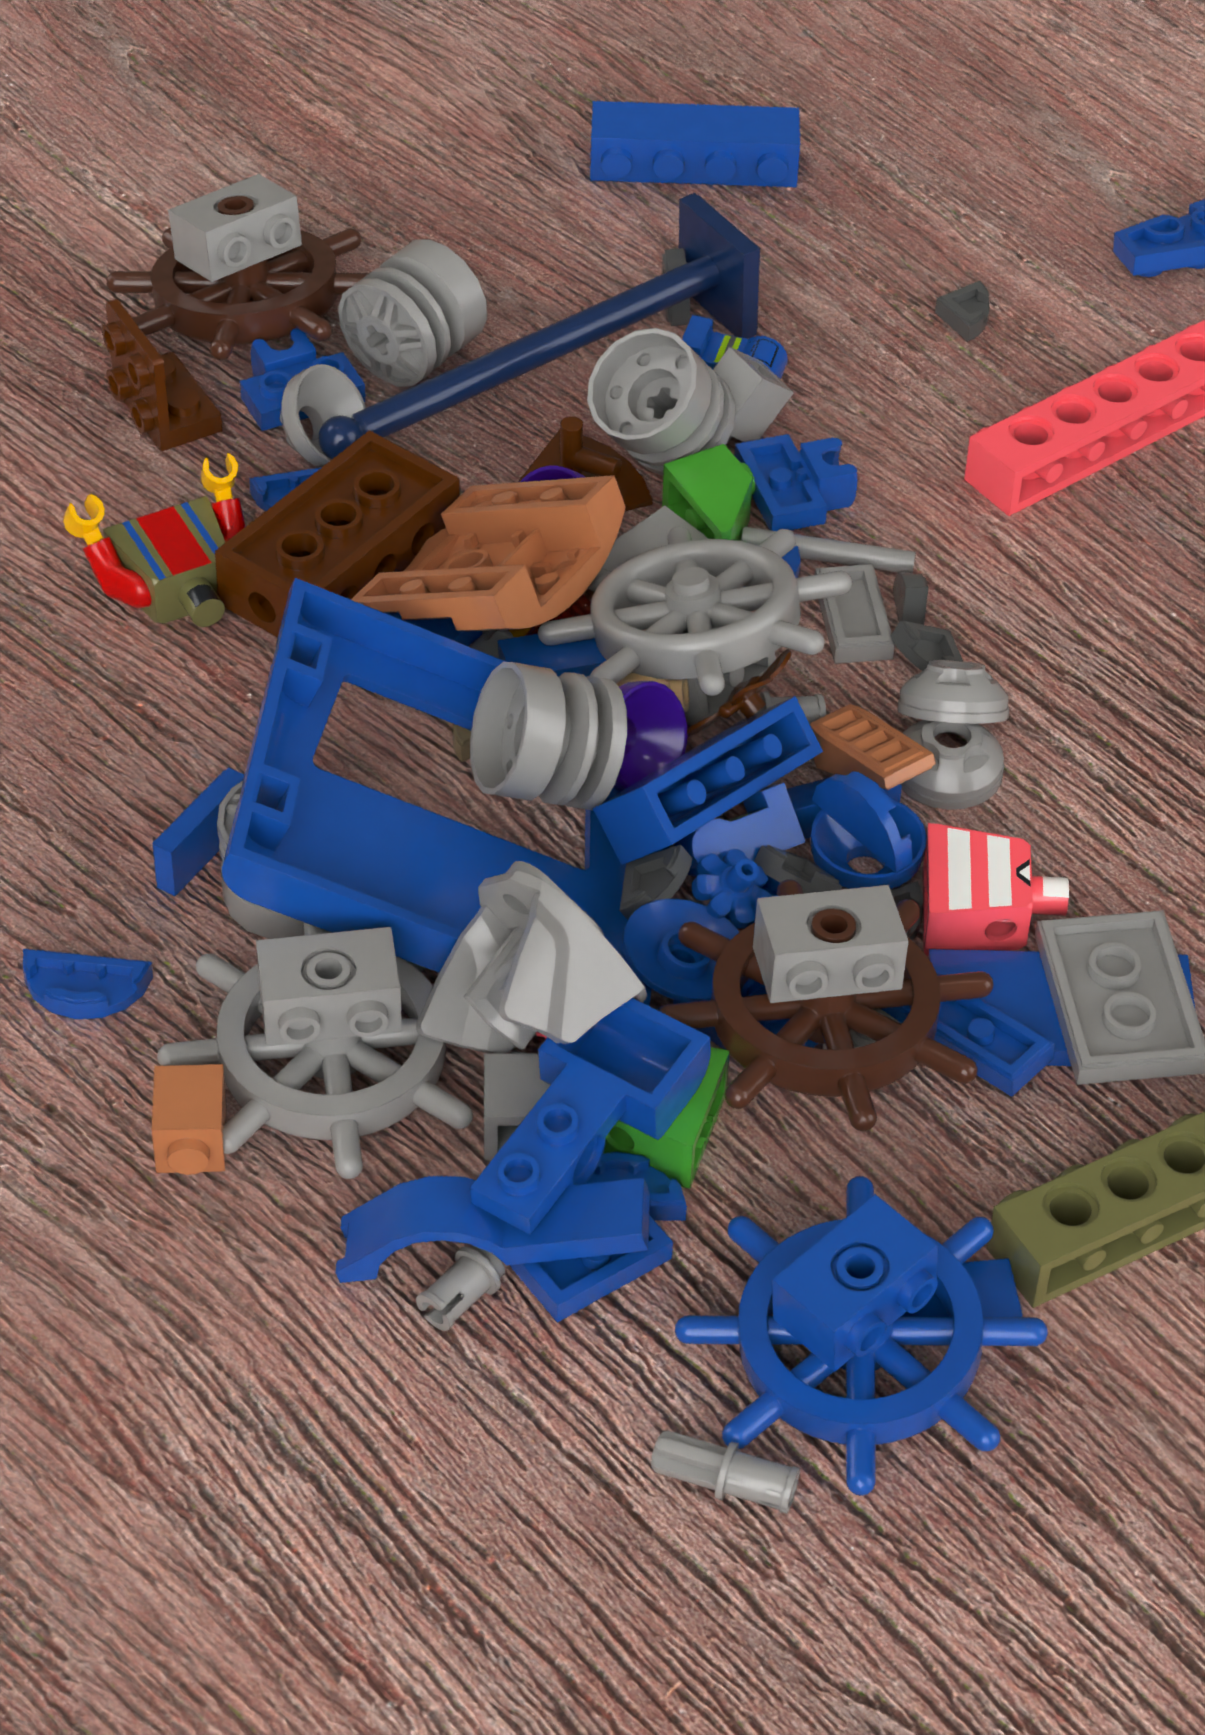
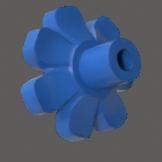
M730 849L723 857V861L713 853L706 855L697 866L700 875L692 881L693 896L697 900H710L707 904V913L718 919L725 917L729 913L730 922L737 929L746 928L754 922L757 898L772 897L769 892L762 889L768 881V876L764 873L763 868L758 866L753 860L748 859L745 852L739 849Z

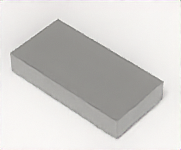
M873 564L815 568V575L844 571L852 578V587L848 593L818 599L834 664L892 660L895 644L891 638L892 633Z

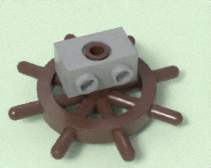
M257 174L169 209L170 228L166 229L162 234V242L169 249L158 258L152 271H114L108 275L106 284L108 289L114 293H153L155 308L132 318L145 336L169 327L185 337L211 343V355L217 360H225L231 355L234 345L252 344L256 339L265 341L289 336L291 330L296 328L317 341H326L332 334V326L322 317L331 309L337 295H342L369 273H337L336 257L357 249L361 244V235L357 230L352 228L346 229L324 239L300 230L297 196L264 176Z
M787 879L778 885L777 896L757 898L755 923L740 931L732 939L692 921L686 922L680 927L678 938L684 946L717 962L713 975L711 1000L663 1005L658 1011L694 1029L715 1027L723 1046L744 1067V1070L726 1088L725 1100L730 1107L735 1109L745 1108L770 1083L777 1087L805 1095L823 1097L842 1096L851 1125L858 1131H868L875 1126L877 1121V1114L869 1092L888 1086L901 1079L919 1063L961 1084L970 1083L976 1078L978 1068L974 1060L934 1040L940 1002L986 997L992 992L994 983L991 976L983 971L937 976L926 954L906 935V932L920 917L919 905L910 899H904L896 905L889 885L803 893L802 887L797 881ZM750 978L764 985L767 994L742 997L741 989ZM909 1006L910 1012L902 1024L873 1010ZM791 1018L777 1034L770 1032L759 1023L762 1021ZM852 1029L876 1042L855 1048L850 1030ZM809 1039L816 1043L825 1044L826 1049L811 1048L803 1045Z

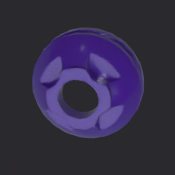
M655 681L627 682L619 686L622 690L627 709V739L623 762L613 787L616 790L622 791L685 754L687 745L685 712L678 697L664 684Z

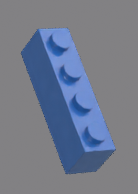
M593 101L590 181L797 187L800 154L799 108Z
M796 696L755 713L749 719L744 718L605 800L602 804L595 806L593 810L621 865H624L673 845L819 755L823 750Z

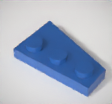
M1205 199L1190 204L1189 214L1176 218L1169 215H1160L1115 232L1114 254L1133 276L1153 277L1167 270L1185 267L1193 269L1205 268Z

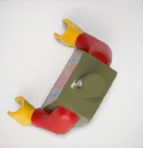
M230 453L226 455V469L229 475L224 478H218L211 474L207 457L203 462L201 482L205 489L215 494L216 502L212 504L207 496L104 528L103 536L98 525L104 516V506L97 496L88 494L84 501L86 512L91 517V520L80 518L73 504H69L63 520L65 529L75 537L84 538L87 547L83 548L84 554L102 591L108 597L134 608H141L155 623L164 624L189 616L195 625L208 627L222 618L225 606L218 596L215 550L246 527L240 499H233L231 490L238 472V463L233 455Z

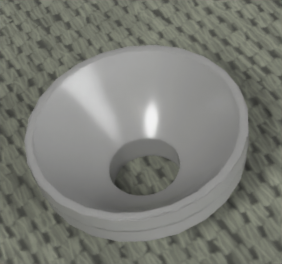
M317 364L304 369L291 378L284 389L280 421L286 433V441L303 458L315 466L323 467L332 459L327 457L319 446L318 435L321 426L331 417L338 415L351 417L352 414L365 409L366 406L355 384L337 368ZM299 411L304 412L311 420L313 426L312 439H309L304 432L298 414Z
M933 660L929 661L926 669L914 675L900 689L897 710L905 716L936 722L961 724L997 723L1006 721L1009 718V697L998 681L985 671V665Z
M921 720L902 732L931 751L936 763L931 769L901 783L902 790L919 803L946 810L965 809L987 801L999 789L1004 772L1003 750L997 738L980 724ZM941 733L956 734L965 737L968 743L962 747L950 748L938 743L934 737Z

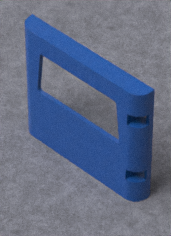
M295 578L289 589L275 654L270 667L242 783V790L223 861L222 876L229 889L246 901L331 933L391 927L396 957L440 973L460 934L481 907L478 893L479 885L485 878L505 874L515 861H523L541 870L601 928L604 937L627 963L622 948V935L628 920L619 911L626 864L621 865L594 810L585 809V869L583 870L329 773L314 765L313 757L343 682L351 683L460 727L472 730L474 712L481 690L491 672L502 662L506 661ZM612 788L606 800L621 791ZM668 846V847H666V848H663V849H661V850H658V851H656V852H659V851L668 849L670 846ZM642 982L647 994L643 1003L650 1006L652 988Z

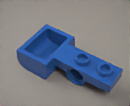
M631 998L598 1021L573 1043H555L552 1039L547 1038L538 1049L540 1079L550 1084V1087L470 1187L471 1204L531 1235L568 1185L585 1184L590 1179L603 1155L606 1136L618 1120L656 1140H659L696 1093L706 1074L711 1054L710 1036Z

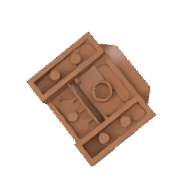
M615 475L470 486L441 513L446 528L426 540L419 553L404 571L378 573L351 600L383 613H400L404 620L452 618L456 631L523 629L543 624L557 617L581 597L594 581L610 554L626 508Z

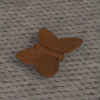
M789 649L783 651L761 676H754L749 681L736 685L726 703L719 707V712L687 728V737L697 734L721 717L728 719L738 710L741 711L746 719H749L762 709L766 703L758 693L783 670L792 652Z

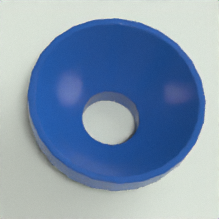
M892 799L896 807L888 812L897 825L900 837L903 838L908 834L910 835L913 863L897 873L823 810L817 814L812 824L810 843L814 862L839 880V884L847 889L889 885L890 889L899 887L918 872L926 851L927 835L924 825L917 814L906 805ZM857 857H871L879 861L883 868L876 873L862 874L853 870L848 862Z

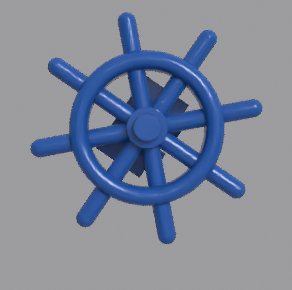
M856 1176L848 1182L846 1187L845 1219L811 1226L788 1237L780 1244L746 1216H737L729 1222L727 1231L731 1240L759 1263L744 1288L739 1305V1315H687L681 1317L675 1325L676 1337L685 1344H740L743 1367L748 1380L759 1397L723 1428L722 1439L727 1446L732 1441L739 1444L738 1449L746 1447L780 1418L788 1425L812 1437L846 1445V1484L848 1489L858 1496L869 1494L875 1487L876 1445L909 1438L934 1426L942 1419L980 1451H992L998 1446L1000 1442L998 1428L963 1399L972 1385L979 1368L982 1346H1038L1046 1340L1048 1329L1041 1319L1035 1317H983L979 1293L971 1276L962 1264L992 1239L994 1228L987 1218L975 1217L944 1243L940 1244L935 1239L921 1232L876 1194L874 1195L873 1183L867 1177ZM934 1294L943 1304L949 1317H901L905 1312L912 1314L919 1311L929 1302ZM772 1345H804L812 1353L789 1371L778 1358ZM900 1345L949 1346L942 1361L931 1372ZM882 1367L902 1384L906 1390L886 1397L875 1398V1371ZM839 1368L846 1370V1398L814 1389Z

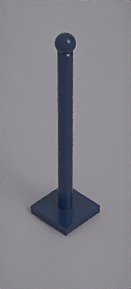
M695 192L679 199V248L684 249L686 264L352 414L351 417L344 415L331 417L324 422L319 430V446L327 457L333 459L369 430L385 438L691 297L734 336L746 339L757 335L760 248Z

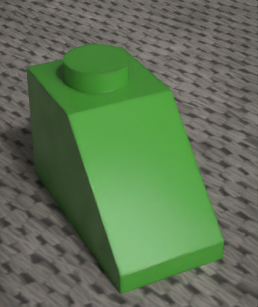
M725 444L665 463L662 507H668L703 533L708 539L741 541L744 526L747 527L750 521L751 495L755 493V480L747 464L740 463Z

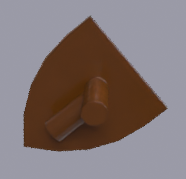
M568 416L561 420L559 431L518 481L520 482L527 474L540 467L551 465L569 468L585 477L615 475L626 506L625 512L653 505V499L644 478L630 461L610 446L583 435V421L575 416Z

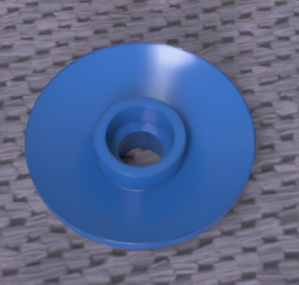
M660 899L644 904L630 916L623 931L622 948L625 959L632 971L642 982L656 992L686 1003L711 1000L713 975L717 962L684 946L678 938V931L684 923L690 921L699 923L729 939L736 936L739 931L725 917L718 919L708 914L706 911L707 906L684 899Z

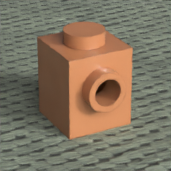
M223 1064L154 1066L151 1131L156 1173L192 1175L200 1172L225 1171L226 1154H224L223 1128L227 1121V1103Z

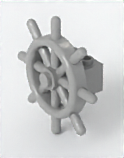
M677 526L668 533V545L639 554L625 561L612 571L601 568L594 581L587 588L588 590L595 591L591 600V614L547 621L538 630L540 641L548 646L595 638L597 648L606 661L596 667L591 672L590 677L612 679L616 684L631 672L656 679H687L689 686V708L685 712L687 726H692L719 712V707L726 703L736 685L749 681L754 676H761L776 660L775 651L780 647L809 655L820 653L824 648V637L816 630L798 625L801 616L799 602L844 595L852 587V578L844 571L796 578L792 568L782 559L796 544L795 535L788 529H780L762 543L756 545L729 539L692 540L691 534L686 528Z
M303 922L304 936L256 940L257 964L246 973L214 954L202 955L196 962V971L199 976L228 993L218 1015L217 1038L167 1043L159 1049L157 1059L161 1066L223 1064L226 1086L242 1107L224 1124V1154L236 1152L255 1132L266 1124L276 1130L297 1137L332 1140L336 1171L345 1179L356 1178L362 1172L363 1161L359 1137L378 1132L401 1121L418 1107L455 1129L466 1128L473 1119V1112L469 1105L436 1086L445 1061L446 1043L421 1036L416 1030V1023L433 986L421 973L425 967L396 957L391 927L331 933ZM401 1009L409 1018L401 1019ZM263 1015L265 1033L249 1035L257 1019ZM415 1045L412 1053L403 1065L375 1050L377 1048ZM294 1057L273 1078L263 1072L254 1062ZM359 1071L378 1083L353 1092L351 1075ZM313 1076L324 1079L326 1094H314L299 1090Z

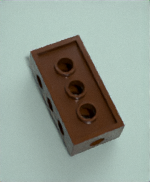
M369 430L215 550L218 596L226 609L278 638L289 589L295 578L351 600L378 573L404 571L419 553L426 540L446 528L441 513L460 496V478Z

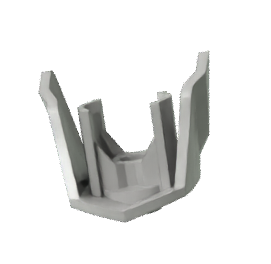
M515 861L505 874L485 878L479 885L478 893L481 907L460 934L438 974L416 1023V1030L421 1036L457 1047L489 1054H506L515 1047L524 1049L536 1032L552 1039L555 1043H573L598 1021L631 998L643 1003L647 994L645 986L617 950L604 937L601 928L541 870L526 862Z

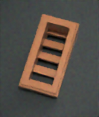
M848 704L810 723L823 750L822 753L814 757L816 768L840 775H847L852 771H856L876 782L882 789L889 790L936 765L931 751L861 707Z

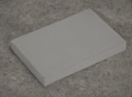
M1164 910L1037 921L1035 939L1077 1085L1205 1074V1039Z

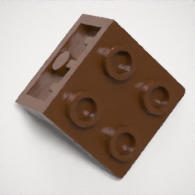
M118 299L106 302L108 324L102 326V335L112 362V368L106 372L107 382L115 400L118 402L124 401L130 409L137 430L141 434L147 432L161 452L222 432L221 413L174 351L160 355Z

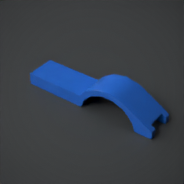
M428 1176L403 1182L342 1216L340 1228L344 1237L347 1238L345 1257L336 1262L335 1273L340 1283L377 1279L379 1266L394 1251L414 1243L440 1240L471 1244L493 1253L507 1266L648 1251L650 1193L644 1177L568 1185L535 1230L529 1235L471 1204L470 1187L475 1182L474 1179L462 1176Z

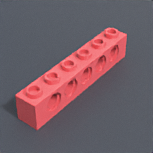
M1205 320L1190 325L1183 331L1157 344L1150 345L1143 351L1125 360L1107 366L1102 371L1074 385L1067 386L1060 392L1032 406H1027L1018 413L990 427L982 428L977 433L971 435L969 438L964 480L1006 515L1011 516L1204 417Z

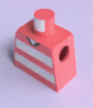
M928 823L926 851L922 865L923 952L926 956L929 955V949L1020 950L1027 945L1032 914L1066 916L1069 900L1068 878L1032 876L1031 845L1026 840Z

